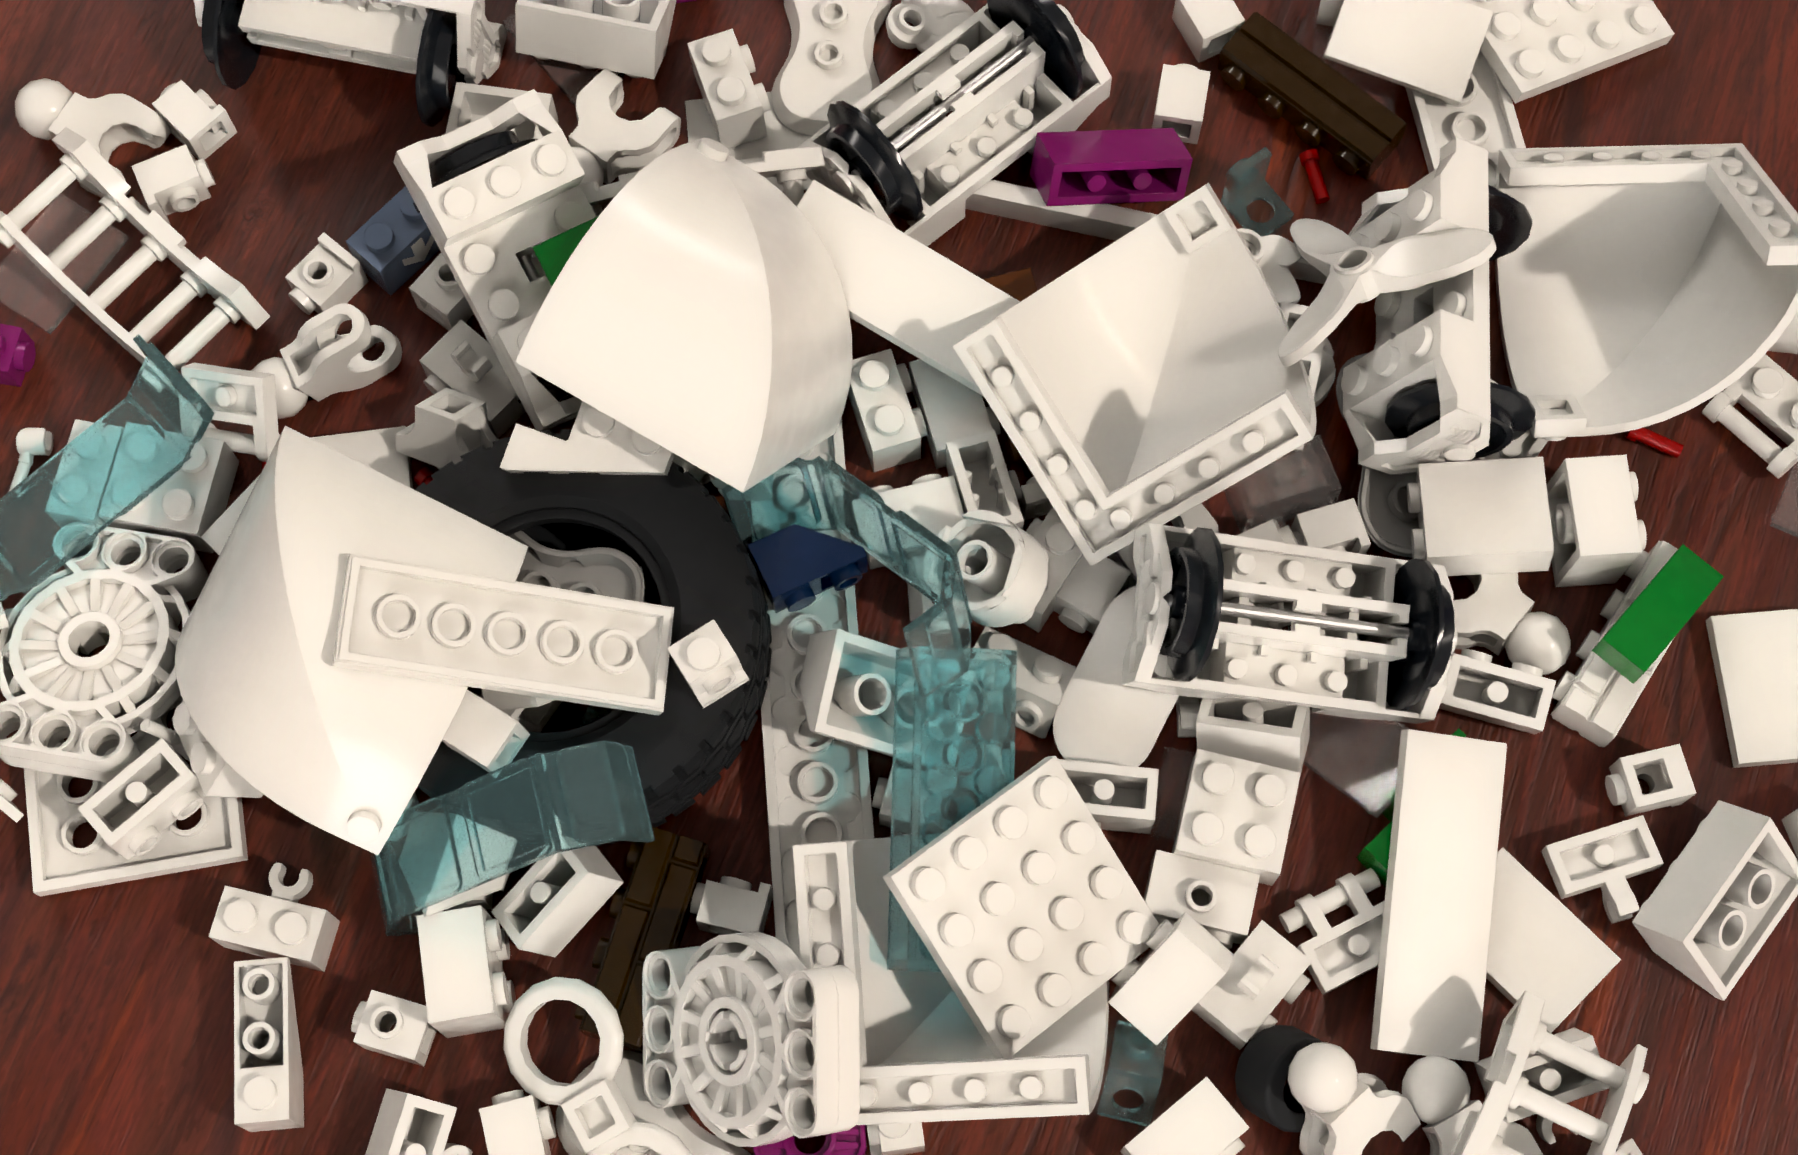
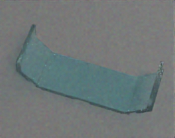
M139 334L133 340L146 358L126 398L0 499V602L7 599L8 596L19 592L25 594L32 587L41 584L98 536V533L115 519L129 512L179 471L183 464L191 458L190 453L195 443L202 439L215 413L205 400L151 341L147 344Z
M820 456L813 460L796 458L743 493L730 485L722 489L732 523L748 554V544L793 524L814 531L838 530L855 544L862 546L867 553L935 603L934 606L903 628L921 696L927 698L941 686L952 684L968 671L971 647L970 624L972 619L957 554L945 541L901 510L896 512L884 503L876 491L831 459L825 461Z
M604 740L567 747L560 751L537 753L467 782L462 787L447 794L433 797L404 810L379 855L369 852L386 936L418 935L416 916L423 915L422 909L556 853L619 840L647 843L654 841L655 838L633 746Z

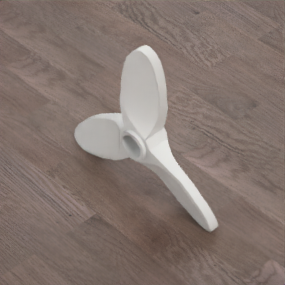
M1310 218L1296 220L1290 227V233L1296 248L1306 261L1328 278L1316 299L1293 324L1282 340L1278 349V356L1284 367L1293 365L1312 352L1337 328L1356 304L1370 301L1380 293L1416 289L1457 276L1482 265L1496 251L1493 235L1488 231L1478 228L1448 229L1406 236L1375 248L1359 246L1349 235L1329 223Z

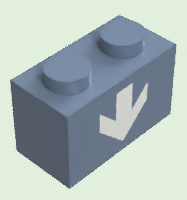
M406 186L346 240L352 256L360 262L364 272L390 296L440 251L421 213L416 211L413 205L414 200Z

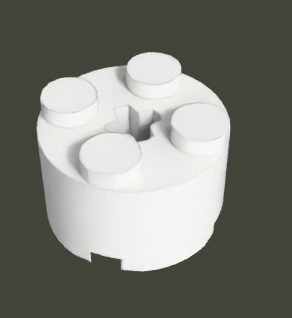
M969 511L961 515L964 519L952 527L946 525L936 536L929 551L927 561L929 580L934 583L938 593L937 596L941 601L974 622L987 627H1003L1013 623L1022 624L1027 622L1032 617L1035 606L1040 601L1046 588L1049 563L1048 552L1033 536L1004 516L993 511Z

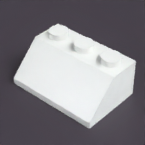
M517 0L515 4L516 52L532 55L542 60L553 59L578 64L588 69H606L624 73L634 78L655 79L666 54L676 0Z
M838 628L810 634L799 682L810 732L945 773L953 772L974 672Z
M1718 800L1708 816L1701 821L1695 834L1678 858L1671 863L1668 872L1651 896L1641 905L1632 923L1654 953L1715 998L1725 1001L1797 897L1798 860L1771 817Z

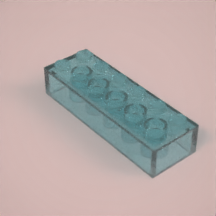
M915 644L896 650L890 871L1014 781L1016 650ZM889 889L887 970L941 972Z

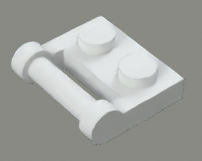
M1765 354L1737 381L1728 386L1724 391L1718 393L1706 405L1702 414L1713 423L1719 421L1765 460L1769 464L1766 469L1779 479L1798 462V381ZM1738 402L1784 441L1788 447L1782 449L1733 406Z
M191 363L182 366L186 434L224 440L232 452L256 455L258 460L267 462L280 436L278 432L275 374L201 363ZM210 419L253 426L254 435L217 429L210 422Z

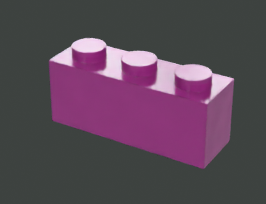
M1174 128L1041 132L1036 135L1030 176L1046 206L1177 201L1184 198L1193 158Z

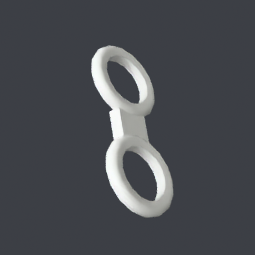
M553 977L533 984L514 1002L505 1022L503 1050L510 1072L525 1092L546 1104L560 1105L586 1155H613L620 1148L628 1145L647 1146L661 1155H692L677 1135L658 1124L636 1122L614 1080L623 1060L624 1032L617 1010L602 991L581 979ZM555 999L571 1001L584 1008L595 1021L600 1037L599 1056L592 1071L581 1081L573 1084L556 1082L543 1075L532 1061L527 1045L528 1028L535 1013L547 1002Z

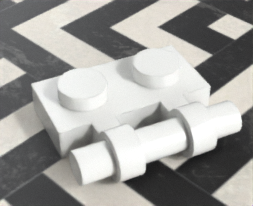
M1372 868L1355 876L1352 873H1348L1336 879V886L1314 897L1311 894H1307L1295 900V907L1279 915L1280 922L1287 933H1291L1305 925L1311 931L1313 938L1300 944L1297 949L1312 960L1308 970L1322 995L1378 967L1384 901L1372 906L1366 895L1368 892L1381 886L1380 880ZM1347 904L1355 916L1331 928L1325 915Z

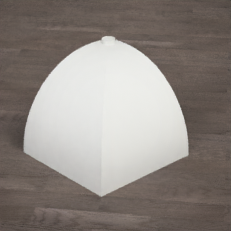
M701 138V140L672 148L655 158L640 170L607 205L582 238L551 287L531 325L515 362L743 493L835 434L844 412L850 388L853 362L852 331L846 298L833 261L819 235L803 213L782 191L765 177L729 156V149L726 146L709 138Z
M1743 143L1499 149L1496 189L1524 204L1532 218L1529 238L1515 251L1495 259V278L1501 338L1510 382L1513 389L1529 398L1536 410L1533 425L1530 428L1534 438L1561 441L1566 437L1621 433L1663 422L1689 411L1723 391L1753 367L1776 343L1797 313L1798 213Z
M1209 182L952 346L1090 566L1134 542L1136 528L1147 523L1166 524L1309 442L1316 433V408L1303 361L1301 359L1293 365L1284 367L1278 356L1279 346L1289 332V326L1263 273Z
M285 426L177 641L175 652L176 679L187 710L200 732L215 751L254 788L304 821L379 855L426 772L468 686L332 666L347 558L350 554L516 581L528 546Z
M1097 822L1098 826L1101 829V822ZM942 833L793 845L800 961L806 969L836 965L846 966L854 973L858 982L860 1113L856 1125L1090 1115L1098 1100L1105 1066L1109 1014V980L1012 1057L996 1059L883 879V876Z

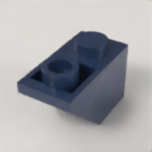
M796 524L748 544L750 559L775 613L786 608L789 612L801 610L816 600L815 595L833 587L836 591L847 589L858 583L862 579L863 573L868 572L867 554L862 546Z

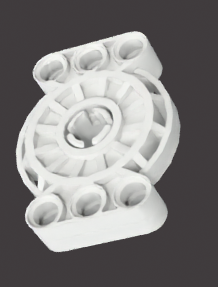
M73 523L59 531L53 545L55 554L65 569L52 574L33 587L11 611L7 618L9 627L1 629L0 688L3 696L6 698V701L0 703V759L14 767L108 783L141 755L130 734L141 730L140 724L144 719L154 721L163 715L181 695L175 672L176 645L181 634L178 626L182 620V627H184L191 613L186 602L199 597L209 576L194 547L187 540L96 524ZM183 568L181 571L174 573L178 569ZM102 645H106V647L96 655H93L91 657L79 656V652H81L82 654L89 655L90 652H92L95 648ZM18 730L12 737L7 738L10 733ZM68 738L62 745L55 747L59 741ZM118 746L114 752L103 756L107 750Z
M758 931L718 935L701 946L653 951L646 956L642 971L643 1087L647 1100L652 1106L660 1109L690 1104L702 1123L719 1139L737 1147H757L773 1144L793 1135L801 1139L850 1130L856 1125L860 1113L859 988L854 973L848 967L836 965L806 969L792 949L776 937Z

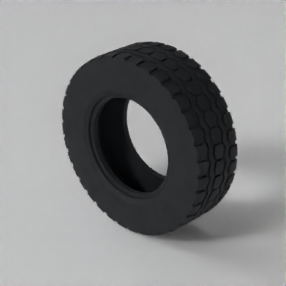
M551 429L541 430L540 432L567 441L572 429H560V434H555ZM511 436L493 441V447L486 449L482 445L460 456L462 461L457 464L451 461L431 475L434 480L427 485L423 482L415 490L506 536L523 531L537 543L556 550L572 551L606 547L624 552L639 567L642 566L644 573L656 583L661 605L674 607L671 645L714 619L736 653L749 681L703 709L673 658L669 655L664 712L659 716L615 709L601 719L576 729L549 733L529 732L530 736L500 779L441 741L418 784V788L450 813L461 814L482 825L519 839V844L533 846V844H537L536 846L539 848H549L560 835L595 846H601V842L605 840L608 844L635 837L634 832L638 830L645 833L647 827L656 828L667 822L665 817L670 814L676 817L696 802L694 797L699 793L704 796L721 779L719 772L723 768L728 770L741 752L742 747L739 744L743 740H748L758 719L755 712L757 709L761 710L768 685L765 679L770 675L772 649L769 645L772 642L770 616L767 614V601L758 573L728 514L716 498L709 494L708 489L687 471L684 472L683 467L672 461L667 476L600 475L599 473L549 474L548 472L510 473L499 468Z

